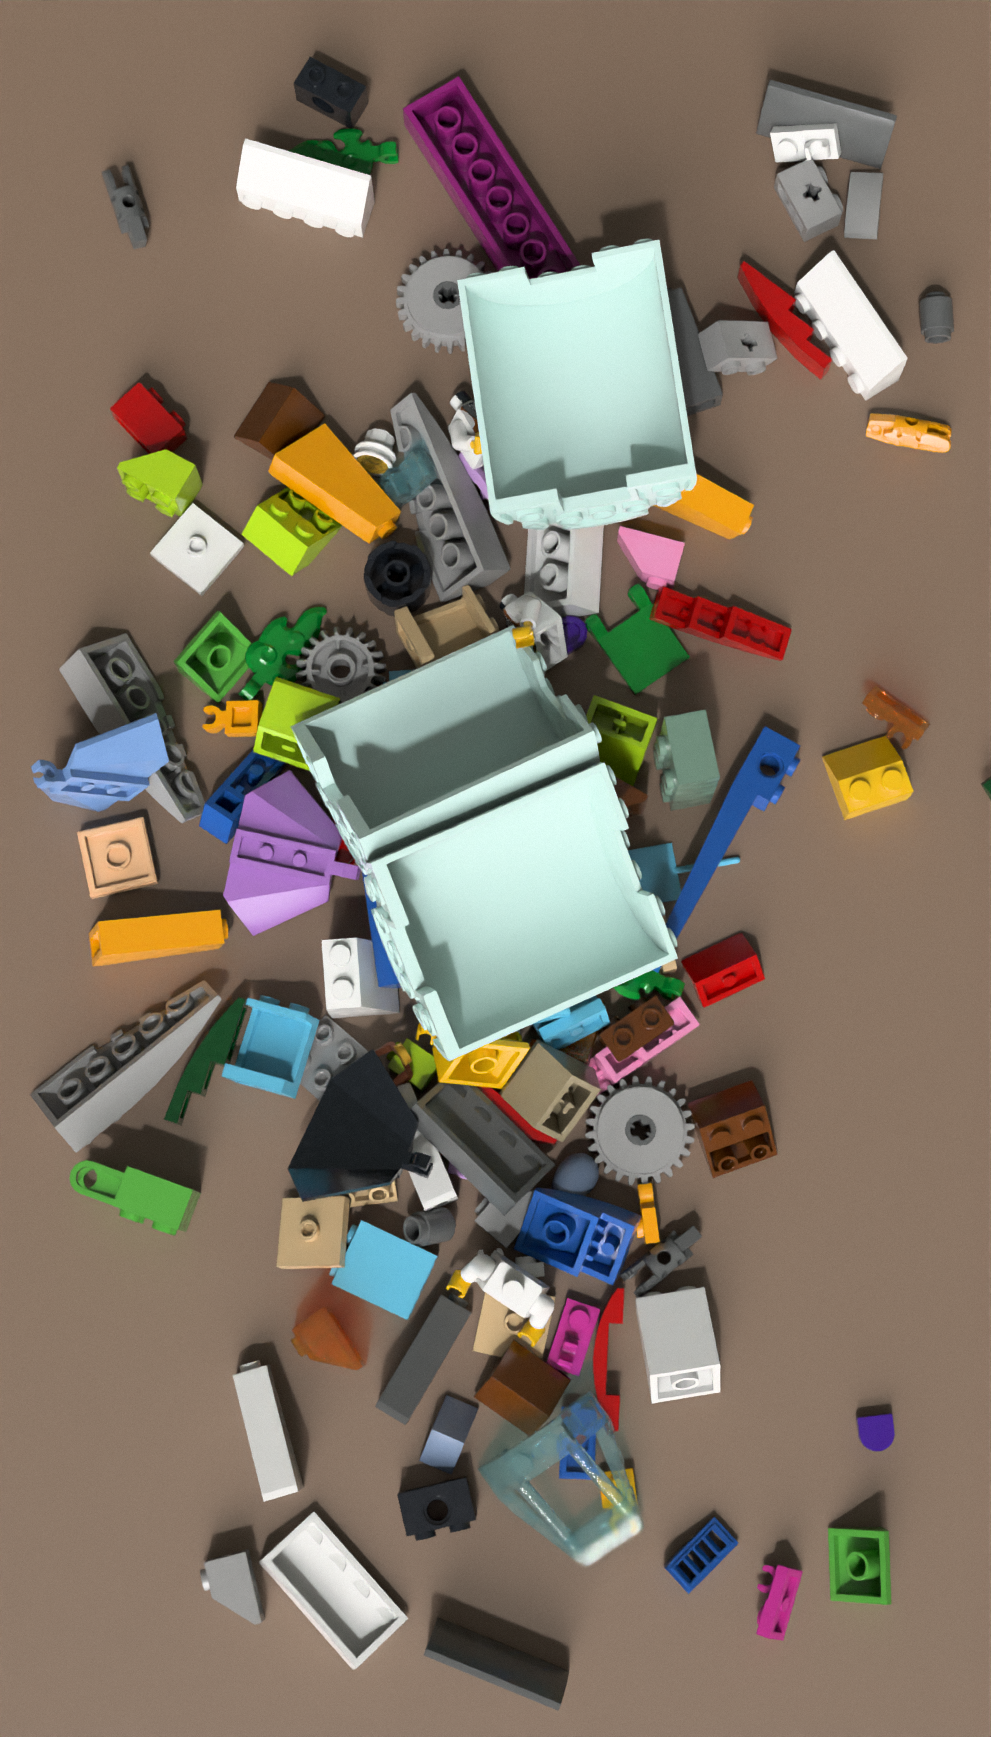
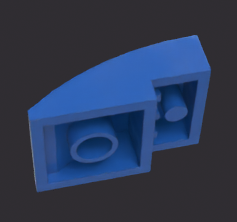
M537 1187L534 1190L514 1250L576 1277L583 1272L614 1285L622 1271L642 1216L590 1197Z

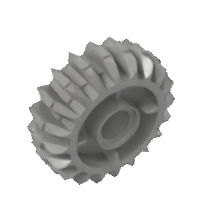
M334 627L335 636L332 637L328 636L326 630H322L321 636L323 640L321 642L314 637L309 639L313 650L307 647L301 649V653L308 659H298L296 662L297 667L303 669L296 673L297 680L305 681L301 684L302 686L340 698L339 704L376 688L377 686L375 685H383V682H386V678L379 674L387 670L385 663L378 662L384 657L382 651L372 652L376 647L374 640L364 644L366 639L364 632H360L356 638H353L354 631L351 627L347 628L345 635H341L339 627ZM340 665L350 668L349 675L342 679L332 675L333 670Z

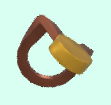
M387 1042L378 1048L375 1053L379 1057L394 1051L400 1058L405 1070L393 1080L396 1087L413 1077V1072L409 1065L412 1059L401 1042L397 1045L394 1042Z

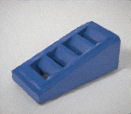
M713 1517L663 1566L689 1594L738 1545V1542ZM711 1530L726 1544L723 1548L720 1549L707 1535ZM701 1540L715 1553L711 1559L697 1545ZM691 1550L705 1563L701 1569L688 1556ZM682 1560L694 1573L690 1579L678 1567Z

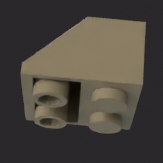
M537 1039L500 1091V1096L533 1128L564 1142L601 1091V1087L594 1068Z

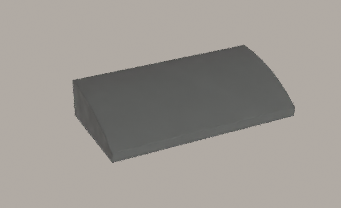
M770 80L756 134L771 138L770 132L774 126L837 123L841 147L840 158L881 169L897 115Z
M439 1082L411 1108L413 1115L418 1121L417 1130L504 1216L555 1166L476 1086Z
M437 1617L424 1652L426 1657L559 1711L568 1681L569 1670Z

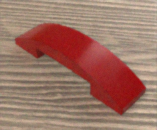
M616 1288L609 1298L600 1317L593 1345L592 1372L596 1398L602 1415L611 1431H619L620 1395L606 1394L609 1323L623 1324L624 1288Z

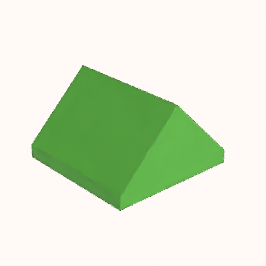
M217 610L178 655L174 663L179 673L212 700L219 703L249 668L245 661V653L252 643Z
M883 1527L828 1528L830 1601L891 1605L889 1531Z

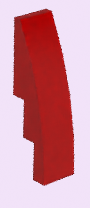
M743 261L737 278L752 306L764 322H768L771 333L791 355L817 378L822 380L830 369L832 358L810 343L814 329L793 314L796 299Z
M664 586L658 589L649 618L652 621L676 630L778 661H782L792 631L788 627L738 607L731 606L727 608L700 596L692 598Z

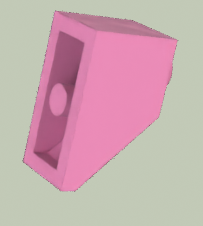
M620 526L617 542L640 581L646 582L649 588L655 590L663 586L673 589L685 543Z

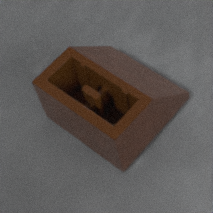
M752 1080L687 1103L691 1112L692 1122L695 1124V1132L713 1178L777 1155L765 1104Z

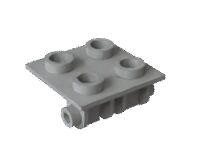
M325 1015L319 1021L300 1084L320 1101L330 1079L369 1051Z

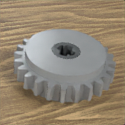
M444 249L443 256L438 257L435 251H431V260L427 261L423 256H420L419 267L413 264L409 265L411 276L406 274L401 276L402 283L405 286H397V295L400 298L396 299V307L401 309L398 311L399 320H406L403 323L405 332L413 329L411 333L413 341L418 340L420 337L422 338L423 348L426 349L432 343L435 346V352L439 353L441 346H447L448 354H452L453 346L458 345L459 349L463 352L465 351L466 338L457 280L466 279L472 273H483L485 263L481 261L475 265L474 255L472 254L467 259H463L461 250L456 252L455 257L450 256L448 249ZM492 271L485 272V274L493 273Z
M633 1076L632 1085L627 1086L624 1079H620V1089L615 1090L613 1086H607L609 1096L606 1098L599 1094L597 1099L601 1103L600 1107L591 1106L589 1109L596 1116L595 1119H586L585 1123L593 1127V1131L585 1133V1138L594 1139V1144L588 1147V1151L598 1152L599 1156L594 1161L596 1164L604 1161L607 1165L603 1171L605 1175L611 1170L617 1172L615 1176V1181L617 1182L623 1176L628 1177V1186L633 1185L635 1178L640 1179L641 1184H647L648 1178L652 1177L655 1183L658 1184L661 1182V1173L664 1172L669 1178L673 1176L670 1168L672 1165L678 1168L683 1166L681 1160L678 1159L680 1155L689 1157L691 1153L684 1148L685 1144L694 1143V1138L687 1136V1131L695 1128V1124L686 1123V1118L691 1116V1112L682 1111L681 1107L686 1102L684 1098L678 1101L673 1098L676 1093L675 1088L671 1089L668 1093L663 1090L664 1081H661L655 1087L652 1086L651 1077H647L644 1084H639L638 1077ZM639 1122L641 1127H648L649 1133L646 1132L645 1134L647 1139L640 1140L639 1136L631 1135L630 1130H634V1123Z

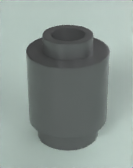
M944 292L928 293L926 298L919 302L921 334L924 335L925 342L938 344L950 341L951 333L954 332L953 300L947 297Z
M444 1207L433 1208L427 1211L423 1210L412 1213L404 1221L403 1232L406 1240L411 1244L417 1246L432 1245L451 1240L455 1233L456 1223L448 1209Z

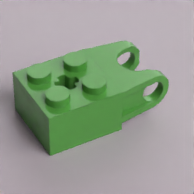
M88 1160L77 1163L71 1170L69 1178L71 1186L78 1193L121 1209L118 1216L141 1224L147 1218L153 1221L151 1228L174 1236L177 1230L187 1231L201 1194L195 1190L127 1166L125 1173ZM95 1170L97 1174L96 1183L88 1188L85 1184V1177L90 1171Z

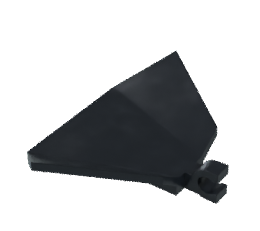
M374 1049L330 1079L287 1168L302 1202L388 1186L392 1184L396 1177L400 1178L403 1170L428 1178L433 1169L431 1156L420 1152L411 1153L418 1121Z

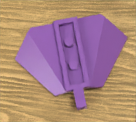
M291 770L245 795L239 826L235 832L229 860L230 867L223 896L253 936L328 902L333 875L359 880L361 869L359 866L336 861L342 837L335 823Z

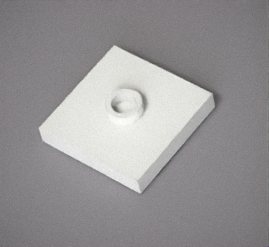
M192 503L150 554L198 594L203 596L245 546L243 542Z

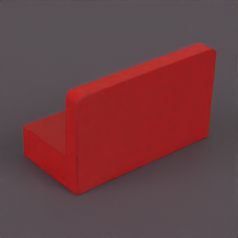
M742 933L681 961L684 970L693 983L703 1008L765 980L757 954Z

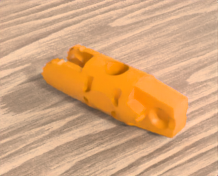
M874 413L869 415L866 427L867 437L893 445L938 453H946L951 449L950 436L952 435V428L948 425L900 415Z

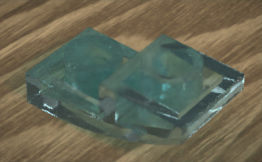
M420 448L412 450L399 467L387 469L376 483L394 504L401 508L426 489L437 478V475L425 449Z

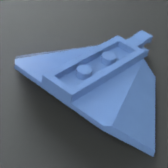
M155 713L76 743L66 767L62 770L57 769L53 763L46 760H38L31 766L33 773L41 772L44 774L40 778L33 777L34 783L52 801L100 812L106 810L118 800L130 801L150 786L148 777L167 764L169 758L159 720Z

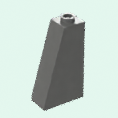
M682 287L674 290L667 288L688 417L721 405L723 393L715 372L707 371L698 337L699 331Z
M450 1293L448 1298L443 1295L439 1297L376 1403V1408L404 1425L409 1422L471 1315V1312L466 1310L468 1302L453 1293Z

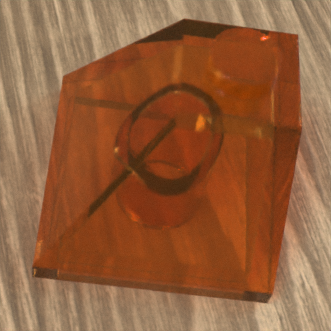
M324 1306L292 1329L295 1337L291 1339V1342L301 1357L307 1354L310 1360L356 1371L367 1366L330 1307Z

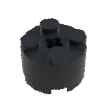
M389 541L379 545L369 554L368 561L364 567V583L369 599L380 611L385 612L389 616L395 617L394 611L407 606L410 613L417 611L426 602L431 592V570L426 555L413 544L411 546L406 543ZM397 574L399 578L403 577V581L399 583L393 582L392 576Z

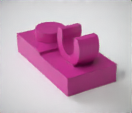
M567 1298L547 1363L556 1369L579 1376L600 1313L599 1308Z
M764 1565L762 1570L771 1573L773 1580L769 1586L758 1584L757 1586L758 1590L769 1593V1596L759 1610L756 1634L768 1639L783 1641L803 1571L783 1565H777V1567Z

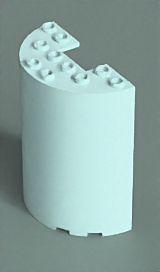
M640 239L629 246H606L600 249L599 252L592 253L594 267L580 265L572 268L569 272L559 274L556 272H545L534 279H529L524 267L506 266L501 268L499 272L490 274L472 273L466 279L457 280L490 513L499 522L509 525L515 520L522 522L523 528L535 530L547 529L549 524L563 526V530L608 525L649 514L648 509L653 505L667 507L682 499L681 491L684 489L685 491H691L696 485V468L660 240Z
M513 625L291 726L305 763L317 782L315 785L326 808H329L338 832L364 875H370V873L366 874L364 866L372 860L600 763L597 743L602 742V738L598 728L593 722L588 724L587 717L580 704L574 705L566 694L555 697L550 681L544 678L543 672L547 670V666L539 651L534 653L533 646L517 649L516 641L512 634V628H515Z
M605 762L595 764L365 864L364 870L366 874L370 873L369 876L364 877L366 893L372 902L376 901L377 907L371 909L389 961L403 992L406 991L409 998H415L417 1004L413 1005V1011L424 1031L428 1030L431 1036L436 1035L437 1038L433 1039V1044L446 1060L451 1061L678 959L674 949L677 947L676 937L673 931L666 927L662 917L665 915L664 905L657 895L655 896L654 893L642 890L639 882L642 879L640 868L635 860H631L627 848L630 847V842L624 831L629 829L626 818L629 817L628 809L624 801L617 797L614 785L617 783L614 772L609 765H605Z

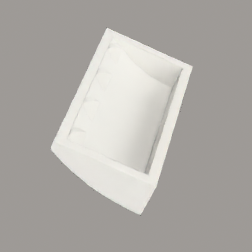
M315 1512L311 1513L259 1562L352 1670L361 1665L408 1619Z

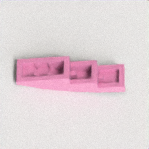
M681 997L664 1007L674 1020V1025L629 1057L618 1062L608 1047H606L584 1063L596 1071L601 1087L598 1095L605 1092L607 1086H614L620 1079H624L700 1025Z

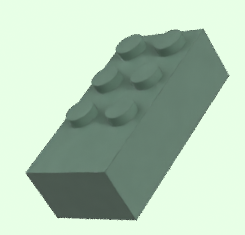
M706 709L664 717L660 736H656L657 743H654L655 750H653L656 770L662 769L663 776H661L662 782L659 783L663 803L669 802L670 811L709 804L720 775Z

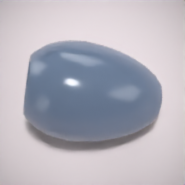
M585 1153L571 1154L558 1166L552 1180L551 1189L587 1196L594 1189L598 1181V1164Z

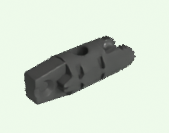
M130 166L121 167L125 186L118 189L111 171H102L101 173L121 234L128 233L134 250L146 247L147 237L144 229L149 228V224Z
M695 1226L689 1228L681 1236L674 1230L662 1239L657 1246L620 1273L619 1276L623 1281L630 1280L645 1265L649 1268L654 1276L648 1281L641 1283L633 1292L637 1298H640L666 1278L671 1271L694 1255L689 1247L697 1242L702 1235ZM660 1253H667L670 1256V1262L666 1265L660 1264L657 1256Z

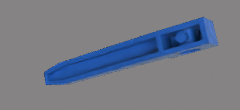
M766 726L763 728L737 774L668 918L666 927L673 931L676 940L752 805L762 811H765L769 802L776 805L785 789V786L780 784L784 775L792 777L801 760L796 757L801 745ZM760 766L771 767L775 775H765L760 770ZM662 966L653 969V971L658 973Z

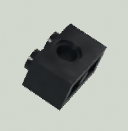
M309 57L294 82L297 101L348 128L353 129L368 105L367 87L312 57Z
M467 1476L401 1491L397 1494L406 1536L415 1535L416 1541L435 1537V1530L449 1527L450 1533L471 1528L470 1521L476 1520ZM442 1500L446 1503L448 1513L444 1518L434 1519L429 1515L428 1504L431 1501Z

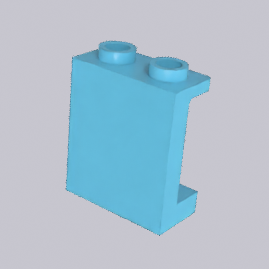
M260 995L259 1001L247 998L245 1005L252 1007V1012L235 1066L225 1063L222 1077L239 1084L295 1099L320 1020L309 1015V1008L298 1004L290 1003L289 1008L279 1006V1000L268 996Z
M595 995L571 1006V1015L533 1024L542 1042L560 1050L610 1025V1021L601 999Z
M362 1220L359 1226L353 1224L347 1234L346 1244L349 1247L345 1255V1268H331L329 1275L334 1277L331 1284L409 1320L438 1256Z

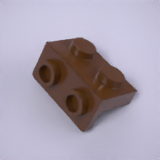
M656 995L650 1000L643 996L628 1007L631 1013L621 1020L617 1015L609 1020L610 1025L602 1028L603 1032L599 1034L598 1039L604 1048L608 1047L618 1062L623 1061L674 1025V1020Z

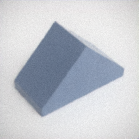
M446 1395L419 1461L452 1474L478 1408Z

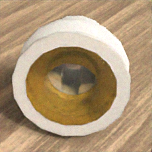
M377 428L368 430L364 441L356 444L353 456L369 475L377 477L388 476L392 473L393 464L396 461L395 453L392 451L395 439L385 430Z

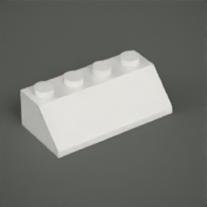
M245 138L236 186L239 201L251 209L259 210L262 207L272 210L274 214L285 219L295 217L304 220L306 224L315 228L325 226L335 229L338 234L345 237L356 235L363 238L375 203L371 175Z
M834 250L831 251L797 282L793 298L796 299L795 305L802 314L806 313L813 322L811 326L817 338L821 341L824 339L831 349L829 353L833 362L838 367L842 366L848 374L847 379L852 390L856 394L861 393L866 401L899 381L908 358Z
M549 524V527L544 530L528 529L524 594L533 592L561 617H580L599 613L604 525L563 530V526Z

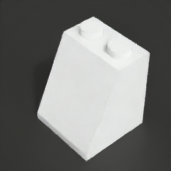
M357 937L322 940L326 1010L332 1019L400 1013L398 988L378 987L372 940Z
M685 1286L679 1288L676 1292L664 1294L649 1292L640 1298H635L651 1402L658 1403L720 1392V1361L705 1287Z

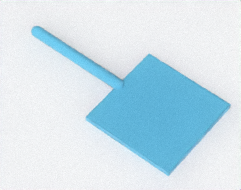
M672 843L628 850L631 860H635L640 868L642 879L639 882L642 890L654 893L655 896L657 895L661 899L662 903L678 900L681 893L678 874L691 872L694 864L676 867ZM740 858L722 859L718 867L739 863Z

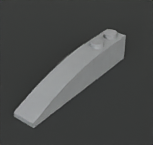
M410 393L395 405L390 412L398 451L404 454L405 467L402 469L404 481L410 483L413 500L409 501L411 514H416L419 531L415 532L416 541L419 549L426 555L431 570V579L441 602H446L462 596L463 586L469 585L472 591L490 585L511 570L487 510L457 453L417 394Z
M127 633L78 649L59 670L99 734H103L156 713L169 762L148 777L150 786L145 790L181 823L201 816L205 801L194 773L188 771L185 765L184 758L187 755L183 744H177L172 731L175 727L171 715H166L161 703L165 699L162 690Z
M203 980L166 1003V1009L162 1012H149L139 1018L140 1025L126 1033L120 1029L110 1035L111 1042L99 1049H96L93 1045L83 1051L32 1092L30 1096L54 1128L77 1153L85 1145L90 1144L96 1136L112 1123L117 1122L123 1114L130 1110L160 1081L196 1038L222 999Z

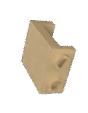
M469 585L462 587L463 597L460 600L413 617L407 606L394 611L396 633L417 669L499 632L495 619L493 617L488 618L485 613L486 608L480 594L475 595Z

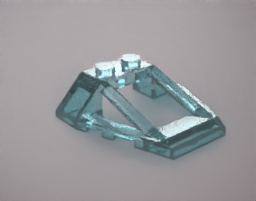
M591 1390L562 1409L560 1414L511 1449H504L478 1468L480 1474L503 1504L571 1558L586 1567L645 1527L632 1485L630 1486L625 1471V1462L621 1450H619L614 1436L615 1431L612 1421ZM594 1434L598 1439L617 1487L581 1446ZM568 1454L574 1458L613 1504L573 1532L529 1482ZM514 1490H518L520 1494L527 1500V1502L533 1508H531L521 1497H519L514 1492Z

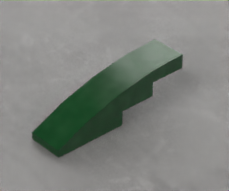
M238 997L214 1024L197 1048L177 1084L164 1120L182 1126L192 1093L205 1097L215 1065L224 1067L225 1063L230 1064L248 1005H245L246 999Z

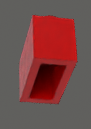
M139 382L110 407L114 419L147 454L165 449L173 452L187 440L184 431L185 422L174 410L170 413L167 412L161 405L164 403L163 399L152 387L146 390Z

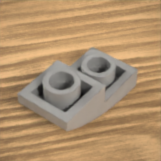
M850 173L844 238L877 239L883 173Z

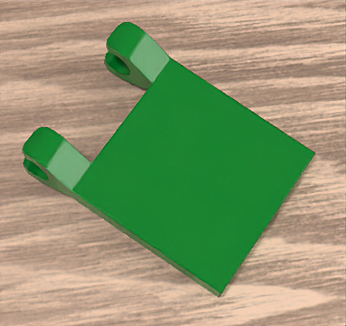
M640 584L631 587L627 593L629 599L638 608L639 612L610 632H607L596 614H592L584 622L587 631L600 645L634 695H637L690 658L668 626L649 619L653 604Z

